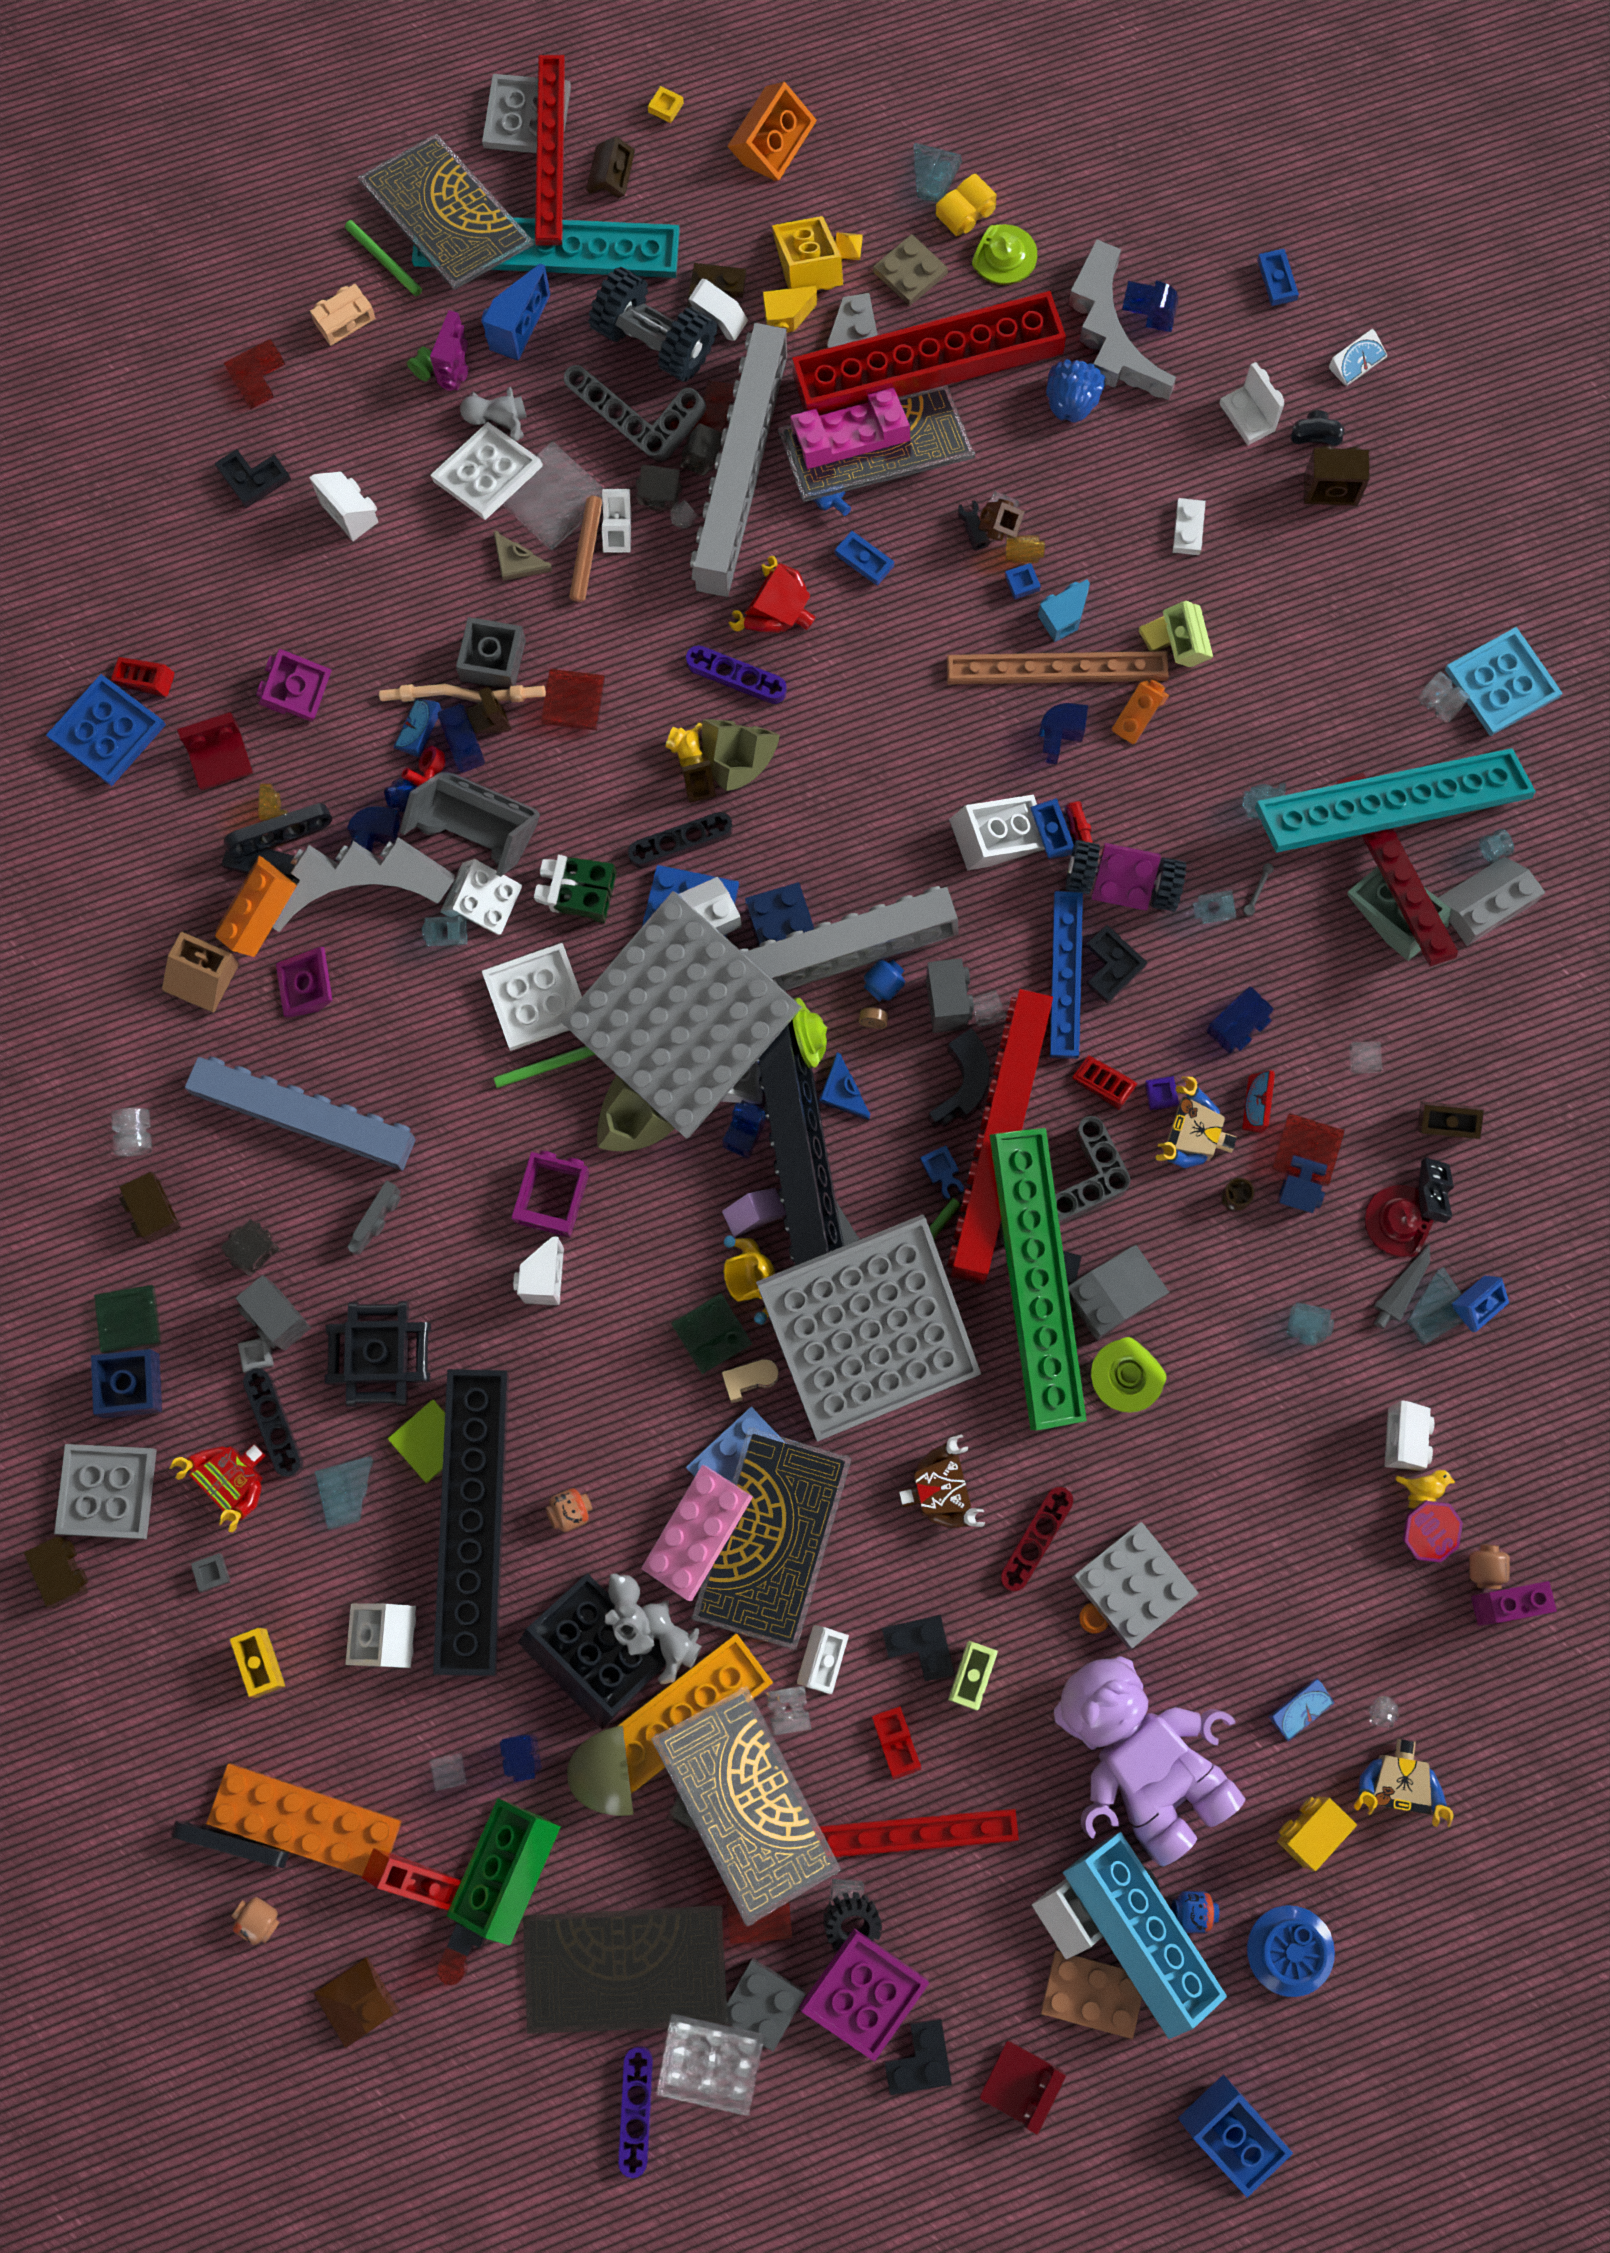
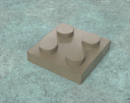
M911 234L875 264L873 272L907 305L911 306L948 274V267Z

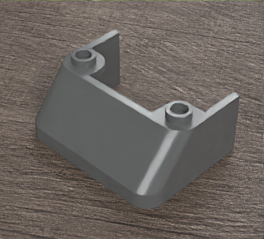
M441 772L410 792L399 833L405 835L413 828L418 827L425 834L435 835L446 829L492 849L491 858L498 865L496 875L502 877L518 864L538 824L540 813L532 807L456 774Z

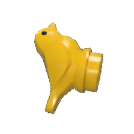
M698 723L693 729L687 731L681 727L679 729L672 727L665 747L671 749L673 753H678L679 759L703 754L700 750L698 737L703 724Z
M1437 1470L1430 1475L1416 1479H1406L1401 1476H1396L1395 1479L1411 1493L1408 1497V1500H1410L1408 1508L1415 1509L1424 1500L1436 1501V1499L1442 1497L1445 1493V1488L1449 1484L1455 1483L1446 1470Z

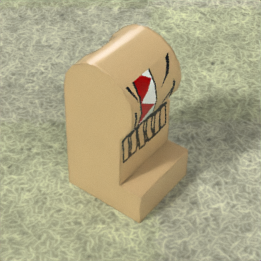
M767 1359L722 1372L731 1404L743 1400L741 1392L757 1387L770 1388L777 1383L779 1378L776 1364Z

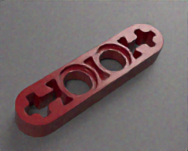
M1055 1487L1047 1494L1000 1575V1582L1007 1591L1018 1592L1026 1586L1072 1508L1073 1496L1067 1488ZM1060 1493H1063L1067 1506L1061 1505L1055 1514L1061 1516L1058 1521L1052 1514L1043 1512V1509L1047 1507L1050 1511L1055 1504L1052 1495L1058 1496ZM1041 1518H1047L1053 1524L1052 1532L1048 1535H1042L1036 1529V1523ZM1025 1544H1033L1038 1550L1037 1557L1032 1561L1025 1560L1021 1555V1548ZM1016 1558L1022 1565L1031 1568L1029 1572L1024 1568L1020 1572L1021 1584L1015 1583L1013 1586H1010L1008 1584L1009 1578L1006 1574L1007 1572L1013 1573L1018 1567V1564H1013V1560Z

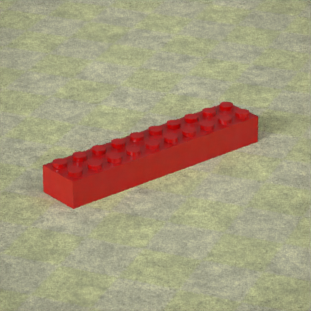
M1051 291L792 357V375L804 412L816 409L820 416L867 403L868 394L894 387L897 396L901 397L1059 356L1064 353L1066 335Z
M1019 989L1017 998L1011 997L1006 1022L1011 1024H1005L999 1048L1005 1050L1004 1052L998 1051L993 1075L998 1076V1079L992 1078L986 1102L992 1104L991 1106L985 1105L980 1129L985 1130V1133H979L973 1157L979 1159L978 1162L972 1161L967 1184L972 1185L971 1190L965 1189L960 1212L965 1213V1217L958 1218L953 1238L954 1240H959L958 1246L952 1245L947 1267L952 1268L950 1277L985 1285L1001 1222L990 1135L1022 1131L1053 996Z

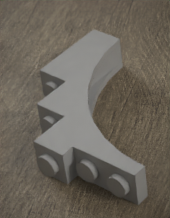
M1096 240L1070 292L1068 306L1073 307L1080 313L1088 314L1082 326L1079 342L1084 343L1091 349L1100 350L1094 366L1106 377L1105 386L1109 385L1115 388L1120 379L1131 387H1139L1155 397H1163L1169 400L1176 377L1155 366L1137 350L1128 339L1117 317L1113 302L1112 283L1119 263L1121 249Z
M399 837L394 844L388 841L380 853L383 860L354 841L349 848L345 845L342 847L335 858L339 863L334 862L309 845L305 851L299 849L291 861V864L294 865L291 874L300 880L298 881L295 878L292 880L297 887L272 928L280 932L292 916L308 903L331 891L349 886L368 884L397 886L419 893L439 903L453 883L455 875Z

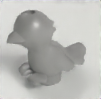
M507 387V396H501L493 400L481 398L473 391L460 404L461 416L468 423L481 425L486 424V421L490 419L498 425L509 429L511 439L517 441L524 437L520 429L521 423L519 420L527 418L521 396L514 398L511 387Z
M611 1574L608 1594L615 1607L614 1610L612 1609L605 1614V1623L612 1625L616 1639L623 1646L627 1645L630 1655L647 1654L652 1650L654 1641L648 1636L651 1631L649 1620L643 1609L636 1604L639 1600L640 1588L637 1582L629 1575Z
M666 1600L659 1604H648L642 1608L649 1620L651 1631L648 1636L653 1641L655 1638L659 1639L661 1652L666 1661V1668L658 1679L660 1684L674 1683L676 1673L683 1664L691 1668L702 1647L696 1643L699 1629L695 1628L688 1634L685 1630L674 1626L669 1615V1600Z

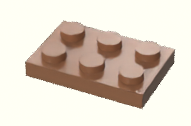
M1055 1950L1040 2013L1133 2039L1142 1996L1124 1968L1077 1955L1066 1960L1061 1951Z

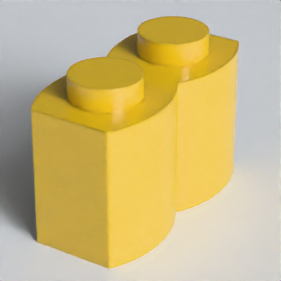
M973 174L936 204V216L955 236H959L963 232L968 233L974 228L977 220L983 217L987 218L994 212L997 194L977 174Z

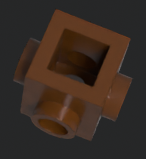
M998 499L997 502H987L980 513L981 522L978 529L988 532L987 537L996 541H1002L1003 538H1016L1025 511L1013 507L1014 503L1005 499Z

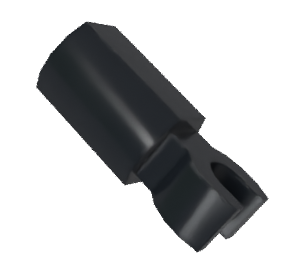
M974 500L971 504L973 511H964L961 504L958 506V516L962 521H965L964 527L973 550L977 551L988 547L990 540L987 537V532L978 529L981 522L978 516L979 506Z

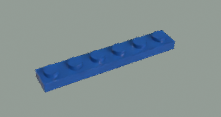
M1054 892L1051 996H1053L1050 1020V1058H1079L1083 893Z

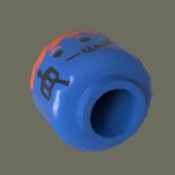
M1182 1891L1177 1899L1172 1901L1171 1910L1186 1933L1206 1934L1212 1930L1213 1924L1219 1921V1906L1217 1903H1213L1211 1895L1207 1892Z

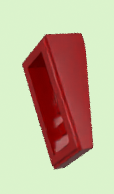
M118 657L110 681L118 686L167 697L175 674L165 664ZM131 667L127 679H124L127 668ZM138 670H140L139 675H138V678H137V681H136L135 679H136Z
M1090 1055L1086 1057L1072 1077L1073 1080L1119 1111L1138 1084ZM1090 1066L1096 1068L1089 1079L1083 1077ZM1102 1072L1105 1076L1097 1085L1094 1083V1080ZM1111 1078L1114 1083L1109 1090L1104 1089L1103 1087ZM1121 1085L1124 1088L1121 1091V1093L1118 1096H1116L1113 1093L1115 1092L1117 1087Z

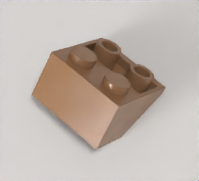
M181 931L167 958L162 990L214 1013L240 963L232 953Z

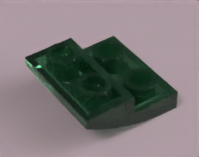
M722 1293L717 1294L671 1322L701 1374H704L752 1344Z

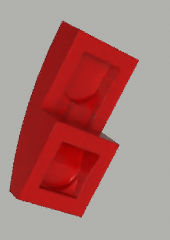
M899 1706L872 1716L893 1780L922 1770L901 1707Z

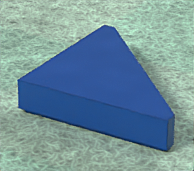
M836 1053L819 1103L869 1120L871 1114L861 1097V1093L842 1055Z

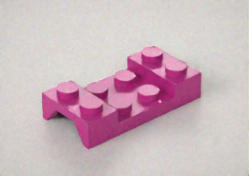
M894 387L868 394V402L820 416L816 409L790 416L793 435H797L807 469L911 441L910 424Z

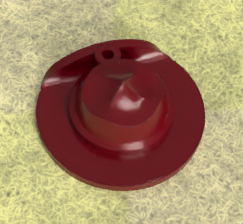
M1406 1185L1389 1186L1379 1191L1370 1200L1364 1219L1365 1228L1371 1241L1383 1252L1397 1257L1416 1256L1420 1252L1434 1222L1432 1219L1421 1217L1419 1190Z

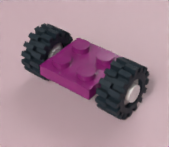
M1080 840L1075 841L1068 866L1066 890L1089 895L1093 886L1092 900L1146 911L1151 897V906L1153 908L1172 912L1176 911L1185 883L1186 862L1161 858L1158 853L1104 843L1098 865L1100 845Z

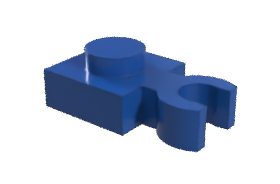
M946 1145L920 1157V1162L932 1185L941 1182V1194L946 1201L950 1200V1195L947 1191L950 1186L956 1187L960 1194L963 1193V1184L953 1177V1175L959 1173V1169Z

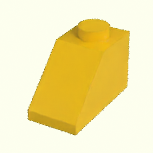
M816 286L763 292L766 325L785 328L786 333L794 332L817 305Z

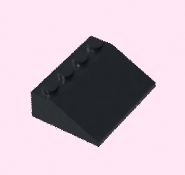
M587 1573L527 1627L517 1643L603 1729L666 1666V1661L661 1652V1646L655 1640L652 1650L644 1655H630L627 1645L623 1646L618 1642L612 1625L605 1623V1614L612 1609L614 1610L615 1605L609 1599V1594Z

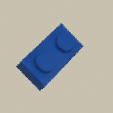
M1285 249L1259 254L1257 262L1271 306L1297 301L1299 293Z
M853 531L835 549V555L876 586L881 583L894 567L895 562Z

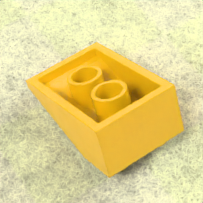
M823 216L772 225L776 247L789 289L816 286L817 290H829L843 285L842 257Z

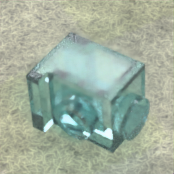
M1280 783L1278 788L1261 784L1251 787L1250 791H1244L1242 807L1247 808V818L1260 819L1255 810L1257 801L1284 796L1286 783Z
M1232 890L1198 895V902H1193L1195 919L1201 918L1202 924L1237 918ZM1211 902H1217L1219 905V909L1214 913L1208 910V905Z
M463 916L425 918V924L422 926V936L424 941H426V946L467 945L466 918ZM445 926H447L448 929L447 937L444 936L442 932Z

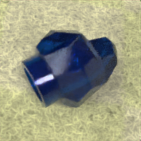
M398 778L391 783V786L385 787L384 796L389 809L397 808L399 811L405 812L410 792L418 786L404 778Z

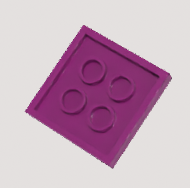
M854 1928L802 2001L799 2009L802 2013L875 2062L927 1988L929 1981Z

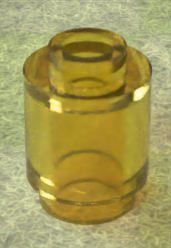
M1017 535L1016 538H1006V560H1013V563H1039V558H1044L1045 541H1039V535Z

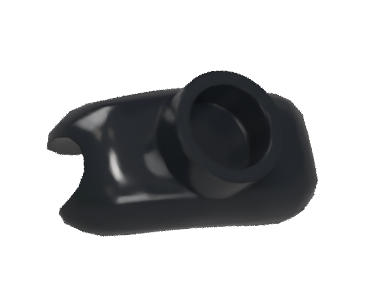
M1315 410L1307 415V419H1300L1294 423L1291 441L1298 445L1325 443L1337 446L1342 443L1345 431L1341 422L1329 419L1327 412Z

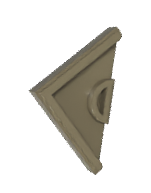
M493 531L503 581L552 572L551 563L543 561L533 555V552L502 536L499 534V531Z

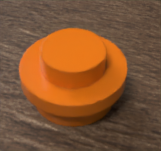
M1092 1603L1087 1604L1080 1611L1079 1622L1085 1631L1097 1634L1107 1628V1621Z

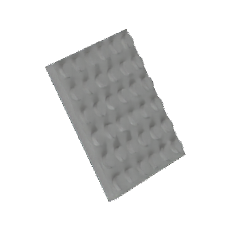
M672 891L561 1023L685 1138H689L803 1007L680 895Z
M924 1215L756 1282L817 1442L981 1375Z

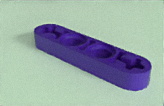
M693 646L686 654L688 669L697 675L772 704L780 703L786 697V682L775 674L704 646ZM699 655H702L703 661H700L698 664H694V658H698ZM713 659L714 661L712 662L711 670H708V664H711V660ZM721 664H727L732 670L728 675L722 676L716 672V668ZM746 674H753L757 681L755 684L748 686L743 684L741 679ZM762 679H764L765 686L762 685V690H759ZM778 685L779 691H776L774 695L770 694L769 688Z
M634 2046L625 2056L623 2067L618 2163L622 2174L629 2178H637L642 2175L648 2163L653 2057L650 2050L644 2046ZM638 2052L642 2053V2059H647V2064L642 2065L640 2077L647 2076V2081L642 2079L628 2080V2075L635 2076L636 2067L635 2064L630 2063V2059L635 2058ZM638 2085L645 2090L646 2097L642 2103L635 2104L629 2100L628 2090L632 2086ZM631 2119L640 2120L644 2125L643 2134L639 2137H631L626 2131L628 2121ZM625 2142L630 2144L644 2143V2148L637 2147L636 2157L638 2160H642V2164L637 2165L634 2171L630 2170V2164L625 2163V2159H629L631 2155V2146L625 2147Z

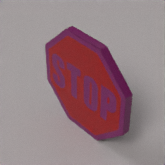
M1424 1500L1407 1514L1403 1541L1415 1559L1442 1562L1459 1548L1463 1522L1451 1504Z

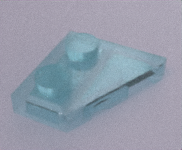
M914 143L917 198L938 203L946 195L962 163L961 155Z
M1444 1267L1437 1270L1407 1319L1409 1326L1422 1346L1464 1322L1452 1307V1303L1461 1296V1293Z
M368 1456L315 1471L329 1530L360 1521L362 1502L368 1487L369 1472L374 1462L373 1457Z

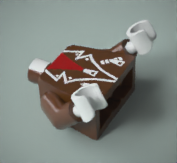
M963 1435L953 1436L949 1438L947 1443L931 1450L917 1464V1472L913 1473L915 1486L899 1490L903 1508L920 1504L922 1516H927L931 1523L949 1529L968 1526L983 1527L985 1525V1522L975 1521L976 1514L984 1512V1510L971 1508L959 1455H954L968 1450V1446L961 1449L957 1447V1440L964 1437Z

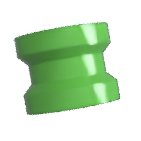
M422 346L417 351L418 355L407 361V365L414 375L426 382L431 378L430 373L434 369L430 359L431 351Z

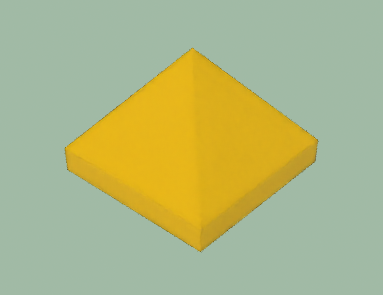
M836 232L835 243L842 259L860 260L862 234Z

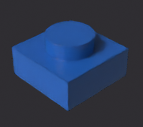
M1031 563L1005 571V578L1014 600L1040 591L1041 586Z

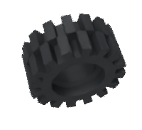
M847 1892L843 1893V1900L840 1901L838 1896L833 1899L834 1906L830 1903L827 1905L828 1913L824 1912L823 1925L829 1944H832L834 1950L837 1951L841 1948L851 1933L841 1929V1923L850 1916H860L864 1919L863 1926L857 1931L875 1942L874 1939H880L879 1931H882L881 1919L872 1900L869 1901L868 1896L863 1894L860 1899L859 1893L853 1892V1898H849Z

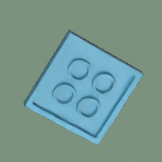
M1517 627L1448 664L1444 669L1489 736L1496 734L1555 701L1563 694Z

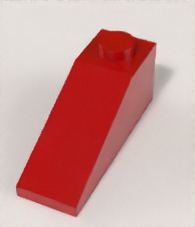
M373 1848L361 1877L377 1889L448 1911L462 1881Z

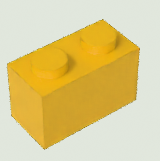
M256 1628L230 1639L249 1697L258 1698L286 1687L267 1629Z

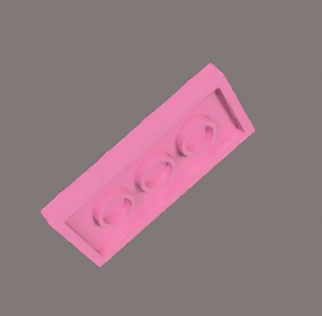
M702 1465L641 1569L684 1599L692 1601L753 1496L709 1467Z

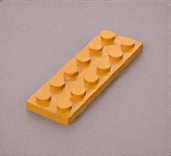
M738 1634L731 1637L618 1725H623L631 1794L670 1764L659 1743L660 1739L740 1695H743L746 1702L749 1703L773 1684V1681Z

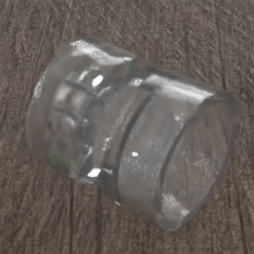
M1440 671L1421 691L1417 700L1427 709L1434 708V714L1444 723L1448 724L1464 707L1471 696L1459 686L1453 688V681Z
M124 1108L113 1111L111 1113L112 1130L117 1132L113 1136L114 1154L128 1157L151 1153L152 1138L151 1134L146 1132V1129L151 1127L150 1111L144 1108Z
M805 1686L766 1692L768 1709L774 1712V1715L770 1718L773 1736L811 1729L809 1712L803 1708L807 1704ZM787 1703H789V1705H790V1707H791V1709H792V1712H787V1713H786V1704H787Z

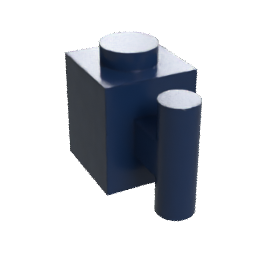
M1293 1155L1290 1166L1300 1169L1299 1175L1296 1177L1285 1174L1277 1201L1284 1205L1314 1213L1315 1207L1320 1209L1325 1192L1321 1191V1184L1311 1181L1312 1174L1324 1176L1327 1165Z

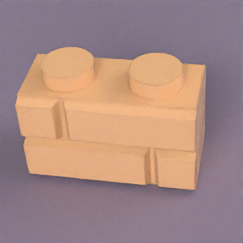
M356 284L340 288L334 297L327 301L321 300L317 302L314 308L310 310L316 327L330 346L376 319L371 304Z

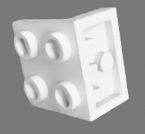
M1254 362L1250 365L1244 386L1222 397L1219 404L1248 446L1275 432L1284 407V399L1282 394L1275 390L1270 383L1267 372Z
M476 859L462 862L441 909V913L448 917L461 915L499 935L506 925L522 885L505 875L502 877L496 875V870Z

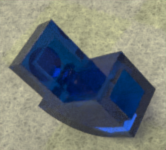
M1156 280L1155 286L1128 281L1122 310L1148 315L1145 327L1172 332L1179 295L1172 286Z
M1062 703L1046 712L1041 721L1038 735L1044 737L1042 753H1047L1046 763L1057 765L1061 739L1083 741L1088 705Z
M372 806L360 810L351 818L347 826L351 837L356 838L352 839L351 844L354 841L372 852L374 842L387 844L390 841L394 844L398 837L401 817L397 809Z
M744 1100L741 1103L737 1102L732 1111V1121L722 1140L723 1148L749 1159L767 1119L764 1109Z

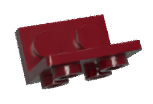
M231 712L177 729L180 740L187 749L200 790L253 774L239 725Z
M1006 2041L980 2094V2099L1021 2122L1027 2130L1038 2135L1066 2078V2074L1063 2070L1013 2042Z

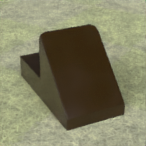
M486 687L479 690L482 701L466 710L474 732L484 734L511 731L512 728L504 707L491 689Z
M706 754L679 760L689 803L716 796L711 764Z

